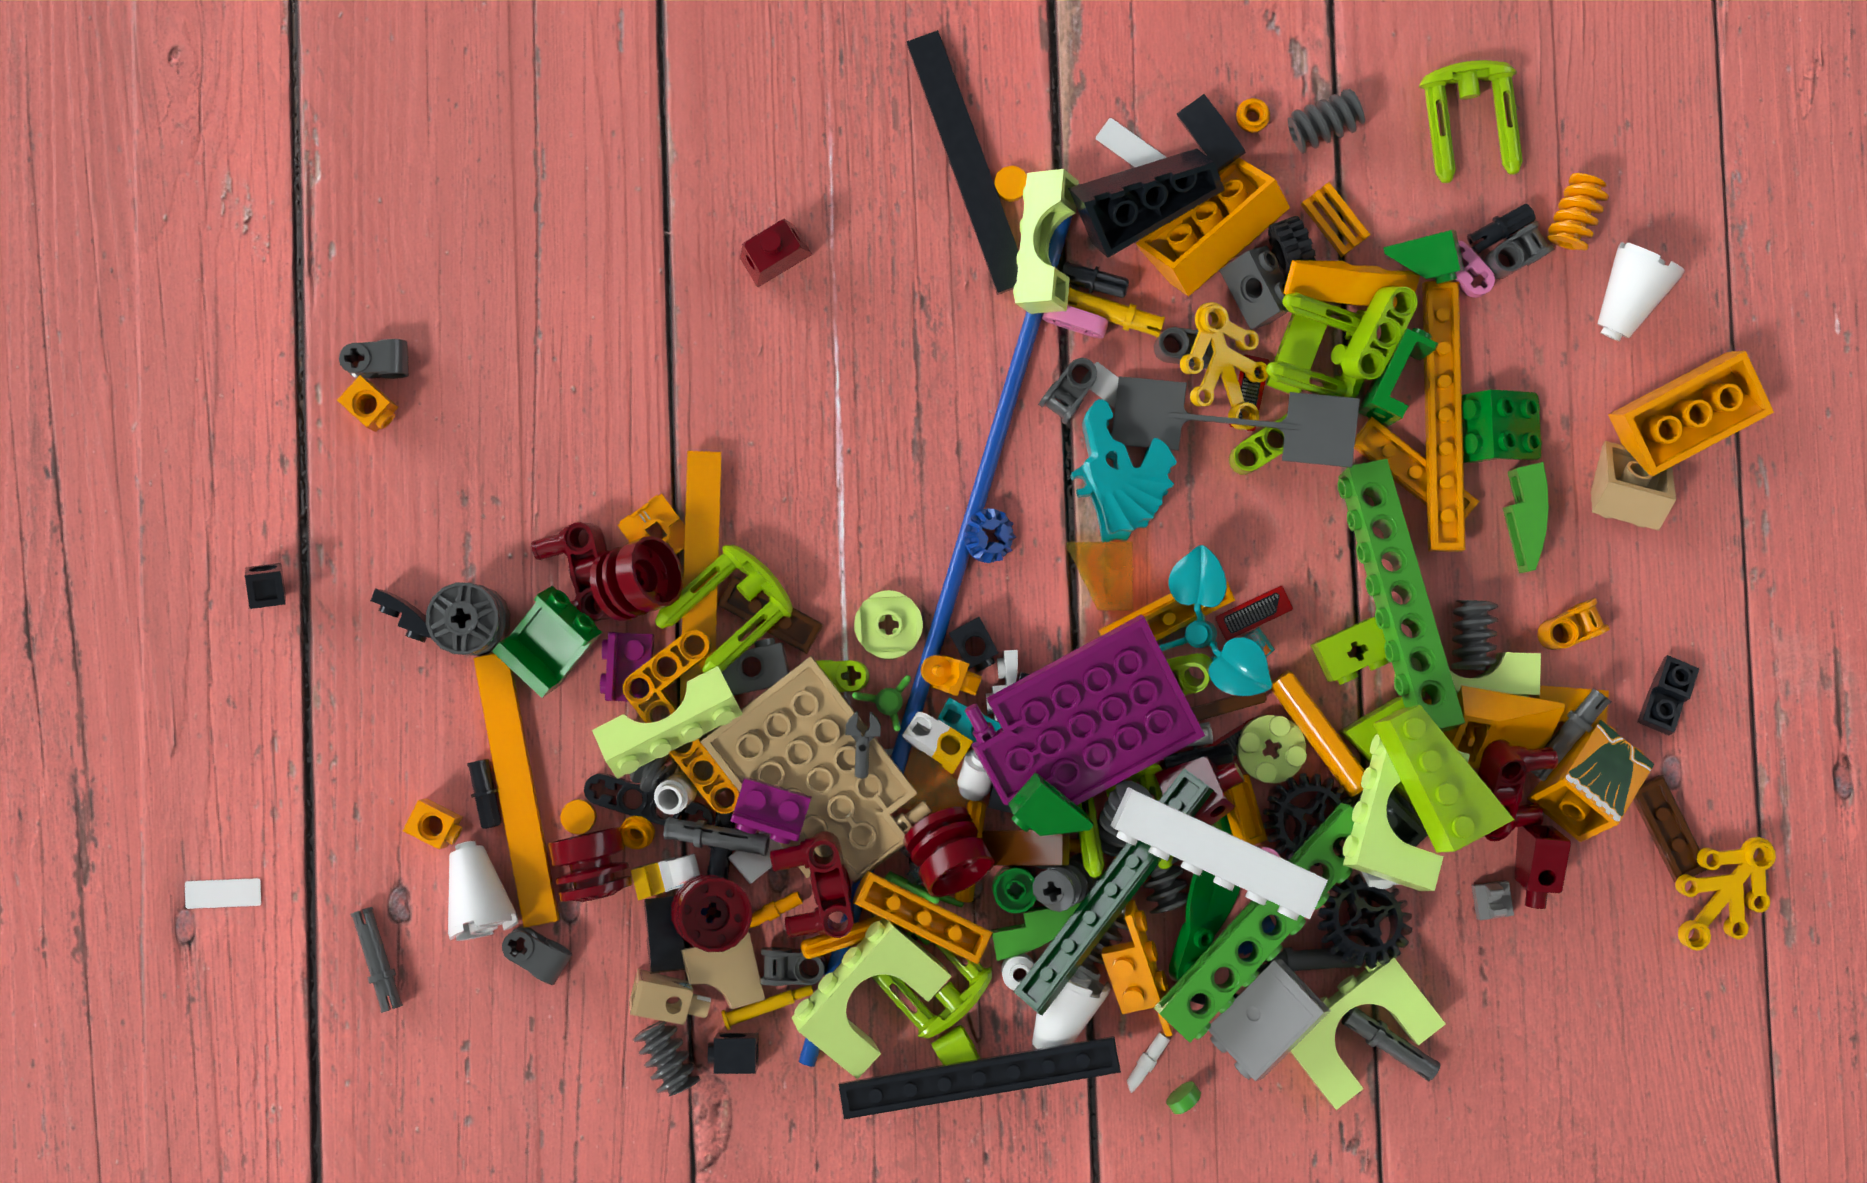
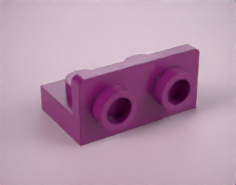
M608 632V639H603L602 659L607 660L606 673H602L600 677V693L605 694V701L629 702L623 693L624 681L629 675L653 658L654 634ZM637 678L632 682L631 691L636 697L643 698L649 692V685L646 680Z
M744 777L730 821L737 823L736 828L746 833L756 834L757 830L770 833V839L779 843L790 844L791 840L798 842L812 797Z

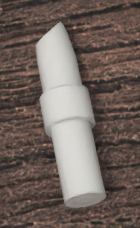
M1161 1032L1157 1034L1147 1051L1142 1053L1136 1067L1128 1077L1127 1085L1130 1093L1135 1091L1146 1075L1153 1070L1157 1064V1059L1170 1042V1039Z

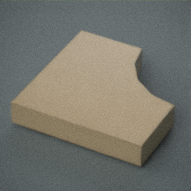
M747 932V935L737 946L724 952H706L696 947L681 950L688 983L691 985L706 984L715 987L724 995L730 1009L765 1000L749 932Z

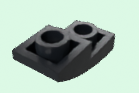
M1205 94L1177 113L1179 121L1196 141L1202 153L1215 162L1218 172L1246 153L1237 137Z
M375 588L370 601L379 604L380 608L378 611L398 618L399 614L402 613L397 626L407 630L405 636L424 643L427 637L431 638L426 626V615L397 595Z
M1669 655L1665 656L1649 688L1637 723L1668 736L1675 733L1683 704L1691 698L1699 668Z
M675 896L644 900L650 974L685 970L681 950L684 949V939L677 933L671 919V904Z

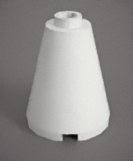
M1620 242L1597 323L1603 327L1600 333L1616 341H1620L1622 336L1630 338L1680 280L1685 272L1684 268L1672 261L1667 266L1660 255L1631 243L1625 244Z
M475 841L457 844L455 846L456 850L449 854V939L452 940L455 937L456 941L476 939L492 935L493 930L497 929L499 925L503 926V930L517 925L519 922L517 913L484 846L476 845Z
M1081 965L1043 1016L1038 1013L1036 1014L1032 1044L1037 1049L1074 1043L1109 995L1111 990L1110 983L1107 981L1104 986L1099 982L1100 974L1096 975Z

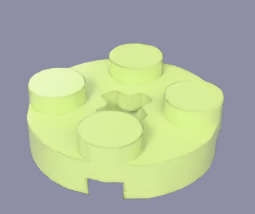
M886 590L874 593L862 603L855 616L854 628L858 641L866 651L879 658L895 659L904 656L915 648L922 634L923 620L920 610L912 599L900 592ZM886 615H892V620L899 623V627L894 628L891 635H886L885 629H879V622L885 621Z
M1258 716L1250 720L1240 732L1241 735L1236 747L1238 762L1249 776L1261 782H1284L1288 777H1293L1306 761V741L1303 733L1294 722L1283 716ZM1269 739L1272 743L1278 742L1280 746L1277 750L1278 755L1275 758L1271 755L1264 756L1262 752L1266 748L1265 742Z

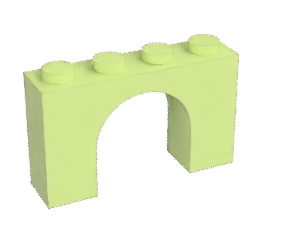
M1376 734L1370 746V753L1373 754L1370 766L1364 771L1361 779V787L1363 788L1361 799L1355 805L1352 813V821L1354 822L1352 833L1347 837L1343 846V855L1345 856L1343 865L1418 891H1435L1444 856L1403 842L1391 829L1387 819V801L1391 791L1401 780L1379 735ZM1459 751L1468 762L1470 754Z
M884 918L870 925L862 941L844 954L842 963L832 973L826 974L821 979L818 989L809 999H804L798 1004L794 1015L791 1017L799 1033L857 1080L881 1053L874 1040L847 1018V1002L853 990L870 977L891 975L904 981L929 1002L952 977L943 963L901 927Z
M1390 957V962L1385 966L1377 960V966L1374 969H1369L1367 964H1365L1366 970L1357 977L1351 975L1344 979L1337 986L1339 991L1329 999L1326 996L1320 998L1331 1011L1290 1051L1336 1110L1364 1089L1341 1060L1335 1046L1337 1025L1349 1010L1364 1004H1375L1386 1008L1410 1040L1417 1045L1423 1043L1446 1025L1393 957Z

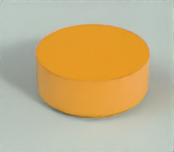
M1017 166L1002 168L997 173L994 183L998 196L1008 202L1020 200L1023 197L1027 175Z
M582 799L567 803L560 815L563 827L572 834H582L589 831L595 825L597 818L594 806Z

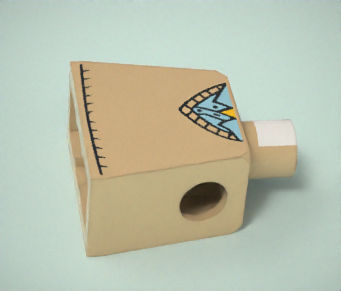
M637 969L629 999L630 1015L685 1025L687 1014L702 1018L707 1017L711 998L693 994V987L688 981L658 973L650 974V971ZM676 996L680 998L674 1004L666 1002L670 997Z

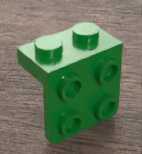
M1493 389L1462 395L1463 463H1477L1496 459H1540L1542 455L1538 395L1535 392Z

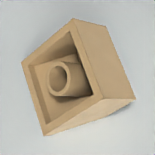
M1605 441L1591 488L1592 513L1599 514L1604 518H1614L1632 523L1638 527H1647L1659 531L1676 501L1672 467L1655 476H1650L1623 445Z

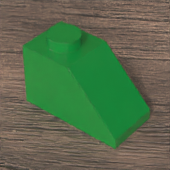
M1455 230L1384 247L1385 255L1425 279L1436 278L1437 284L1456 280V273L1465 271Z
M1036 772L1008 803L1014 815L1011 818L1014 823L1025 832L1032 829L1039 836L1089 831L1094 826L1088 813Z

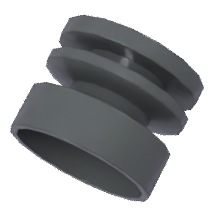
M456 582L443 587L432 597L426 610V626L431 639L441 649L452 654L481 656L492 652L496 645L506 638L510 629V612L506 601L496 591L482 585ZM464 613L471 615V620L466 621V624H459V618L463 617Z

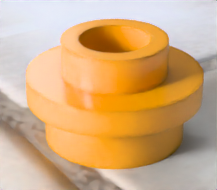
M1257 98L1246 99L1239 105L1236 111L1237 124L1241 129L1250 133L1263 130L1270 119L1268 106ZM1255 112L1258 115V120L1250 121L1247 118V113Z
M628 817L621 826L623 842L631 849H642L648 846L654 839L655 829L652 823L644 817Z

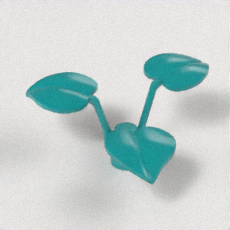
M1204 545L1197 546L1176 563L1169 576V589L1172 596L1182 605L1194 604L1197 621L1188 625L1184 638L1159 645L1162 651L1187 643L1195 648L1210 646L1213 653L1218 657L1209 666V676L1217 688L1225 693L1237 696H1252L1266 692L1273 687V683L1269 673L1267 657L1260 645L1252 639L1243 637L1227 641L1223 646L1222 652L1217 646L1216 627L1211 622L1205 620V615L1201 611V605L1206 607L1218 606L1225 597L1227 581L1223 567L1214 553Z

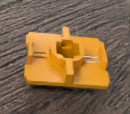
M662 493L651 498L648 503L631 515L626 516L617 525L628 541L632 542L642 537L650 536L647 529L659 523L667 534L662 540L667 544L669 543L676 555L684 550L685 525Z

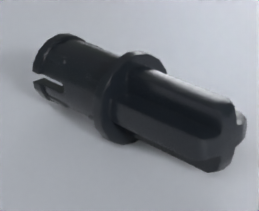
M1523 204L1500 218L1498 216L1493 217V222L1467 235L1469 244L1481 238L1484 239L1471 248L1476 254H1479L1502 239L1504 241L1508 240L1511 234L1535 221L1534 211L1528 204Z
M1065 261L1062 273L1070 278L1069 284L1087 288L1089 293H1093V290L1123 298L1128 290L1129 280L1127 278L1099 271L1098 266L1092 269Z
M1228 743L1197 749V746H1193V750L1173 753L1165 757V768L1168 769L1201 757H1208L1216 766L1233 762L1232 749Z
M489 759L467 763L474 794H471V798L475 797L481 827L488 829L501 825V817L495 794L498 792V788L494 789Z

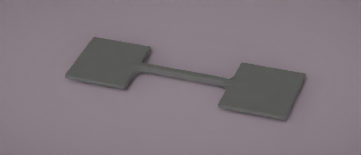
M1119 376L1112 438L1126 446L1149 448L1153 438H1158L1170 450L1179 451L1182 426L1191 420L1246 425L1281 430L1284 434L1282 461L1352 468L1359 398L1290 392L1287 416L1282 422L1189 414L1184 407L1186 382Z

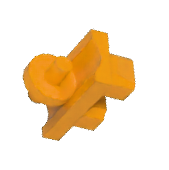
M944 655L929 656L921 665V675L927 683L931 684L932 688L957 697L959 691L975 696L982 676L967 671L969 663Z

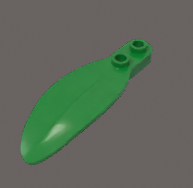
M1227 815L1212 825L1233 835ZM1204 870L1200 876L1193 873L1186 905V922L1182 925L1169 964V976L1175 982L1188 971L1212 944L1215 934L1226 920L1241 887L1235 885L1233 891L1214 883L1215 875Z

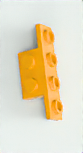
M1135 900L1129 901L1125 911V920L1133 941L1103 947L1101 954L1122 1014L1154 1008L1166 995V991H1168L1165 972L1163 970L1159 971L1156 961H1158L1156 945L1153 940L1148 941L1145 932L1148 930L1145 913L1143 910L1138 911ZM1158 1013L1165 1036H1172L1173 1027Z

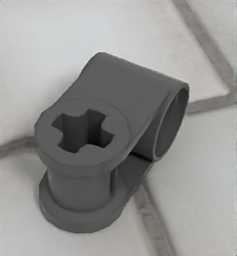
M1538 221L1524 227L1486 255L1484 263L1492 270L1495 279L1506 278L1555 250L1553 245L1547 244L1538 230L1540 225ZM1498 254H1503L1509 259V267H1505L1500 263Z
M1171 327L1164 330L1154 343L1156 357L1166 363L1180 364L1181 358L1185 354H1190L1199 332L1198 329ZM1171 337L1178 342L1179 350L1177 353H1171L1165 349L1163 343L1165 338ZM1211 342L1202 358L1204 361L1203 369H1207L1214 352ZM1191 358L1189 361V366L1194 367L1195 363L1194 360Z
M385 339L377 342L351 343L343 347L339 354L340 365L355 378L359 375L366 379H398L409 376L407 341ZM361 355L364 361H360L356 368L352 363L358 361V356Z
M1086 358L1073 360L1060 378L1048 389L1038 405L1048 407L1062 418L1061 422L1066 425L1095 383L1097 378L1095 364ZM1077 367H1085L1089 370L1091 379L1087 383L1079 384L1072 378V371Z
M524 926L514 929L504 938L502 943V951L508 960L550 985H555L572 956L571 951L563 945L544 937L529 927L524 928ZM522 937L526 940L524 942L525 948L518 951L516 949V941Z
M787 947L761 948V954L764 955V976L760 978V983L771 986L815 984L820 981L826 972L827 959L824 955L812 958L819 965V973L811 976L807 975L802 969V962L807 958L803 956L801 949Z

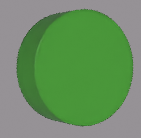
M1186 1082L1169 1095L1166 1104L1174 1114H1183L1196 1105L1201 1097V1091L1194 1082Z

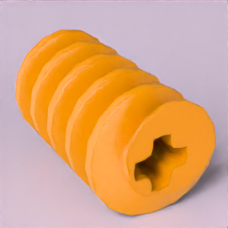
M1574 173L1569 177L1570 186L1564 189L1565 198L1561 199L1558 204L1560 210L1553 216L1555 223H1552L1548 228L1550 235L1547 236V239L1565 249L1586 251L1589 246L1581 238H1592L1594 235L1586 226H1596L1599 223V220L1591 214H1600L1604 211L1603 206L1596 203V201H1607L1609 195L1601 190L1607 186L1606 182L1602 179L1588 174Z

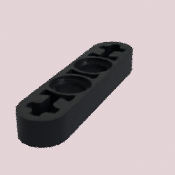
M603 773L593 775L587 779L584 785V793L591 803L631 816H641L650 822L665 826L666 819L659 817L656 811L655 790L644 792L640 789V784L621 778L617 779L615 776ZM602 779L605 781L606 788L617 790V784H621L623 787L617 794V805L611 803L615 797L613 795L603 794L600 798H597V791L592 789V785L600 783ZM630 789H635L642 795V804L637 809H630L625 805L624 795ZM695 801L688 805L685 813L695 815L698 810L703 811V818L707 819V824H714L715 817L713 811L708 806ZM682 811L674 814L672 818L679 819Z

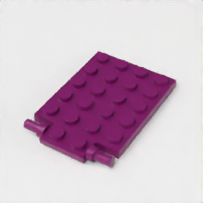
M1142 614L987 697L986 699L1002 727L999 730L995 731L992 723L986 722L977 704H972L965 709V713L975 729L973 735L977 740L971 746L1004 805H1009L1008 803L1035 772L1076 805H1079L1205 736Z

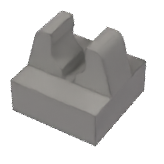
M1503 880L1471 885L1476 919L1487 920L1514 916L1509 881Z

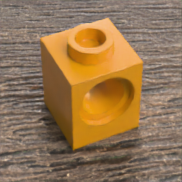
M361 375L337 399L366 428L375 432L379 428H386L395 418L394 412L399 408L370 380ZM375 398L377 401L375 411L366 414L364 411L366 401Z
M427 798L417 801L402 831L440 850L448 847L449 844H455L463 828L459 825L463 816ZM433 816L440 818L443 823V829L439 835L434 834L429 828V821Z

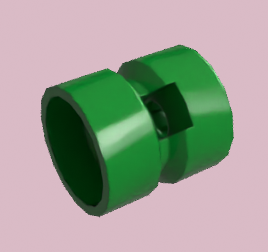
M1004 866L996 872L992 882V891L995 901L1001 909L1009 913H1021L1034 905L1036 897L1033 894V883L1035 880L1033 874L1023 866Z

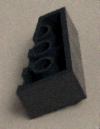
M1197 148L1068 188L1092 244L1107 258L1225 190L1215 162Z

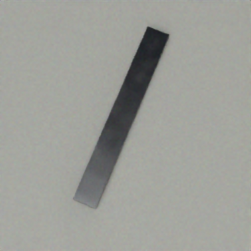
M937 30L906 41L996 293L999 295L1013 290L1014 285L1017 283L1018 248L939 31Z
M1110 1036L840 1082L838 1085L844 1119L1121 1073L1115 1037Z

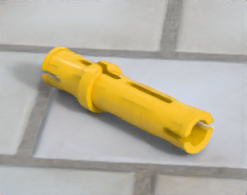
M1069 287L1068 306L1099 315L1111 323L1123 326L1122 330L1129 331V329H1134L1153 335L1156 338L1159 337L1165 320L1164 316L1161 317L1136 309L1137 305L1131 303L1130 306H1126Z

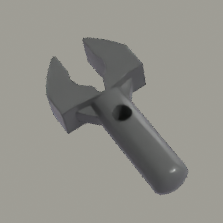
M856 711L846 723L845 735H851L856 741L854 775L857 778L863 779L867 778L869 773L870 741L875 736H880L881 724L877 717L870 712V727L862 735L861 730L857 727L858 711Z

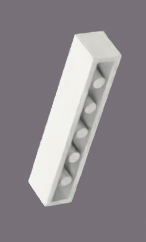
M1129 787L1110 825L1118 830L1117 838L1136 846L1138 840L1151 846L1148 851L1149 853L1168 861L1170 855L1183 860L1180 867L1200 876L1203 870L1215 875L1214 883L1233 891L1235 885L1247 890L1245 897L1265 906L1267 900L1280 906L1277 912L1296 921L1299 915L1308 919L1311 918L1328 881L1311 871Z

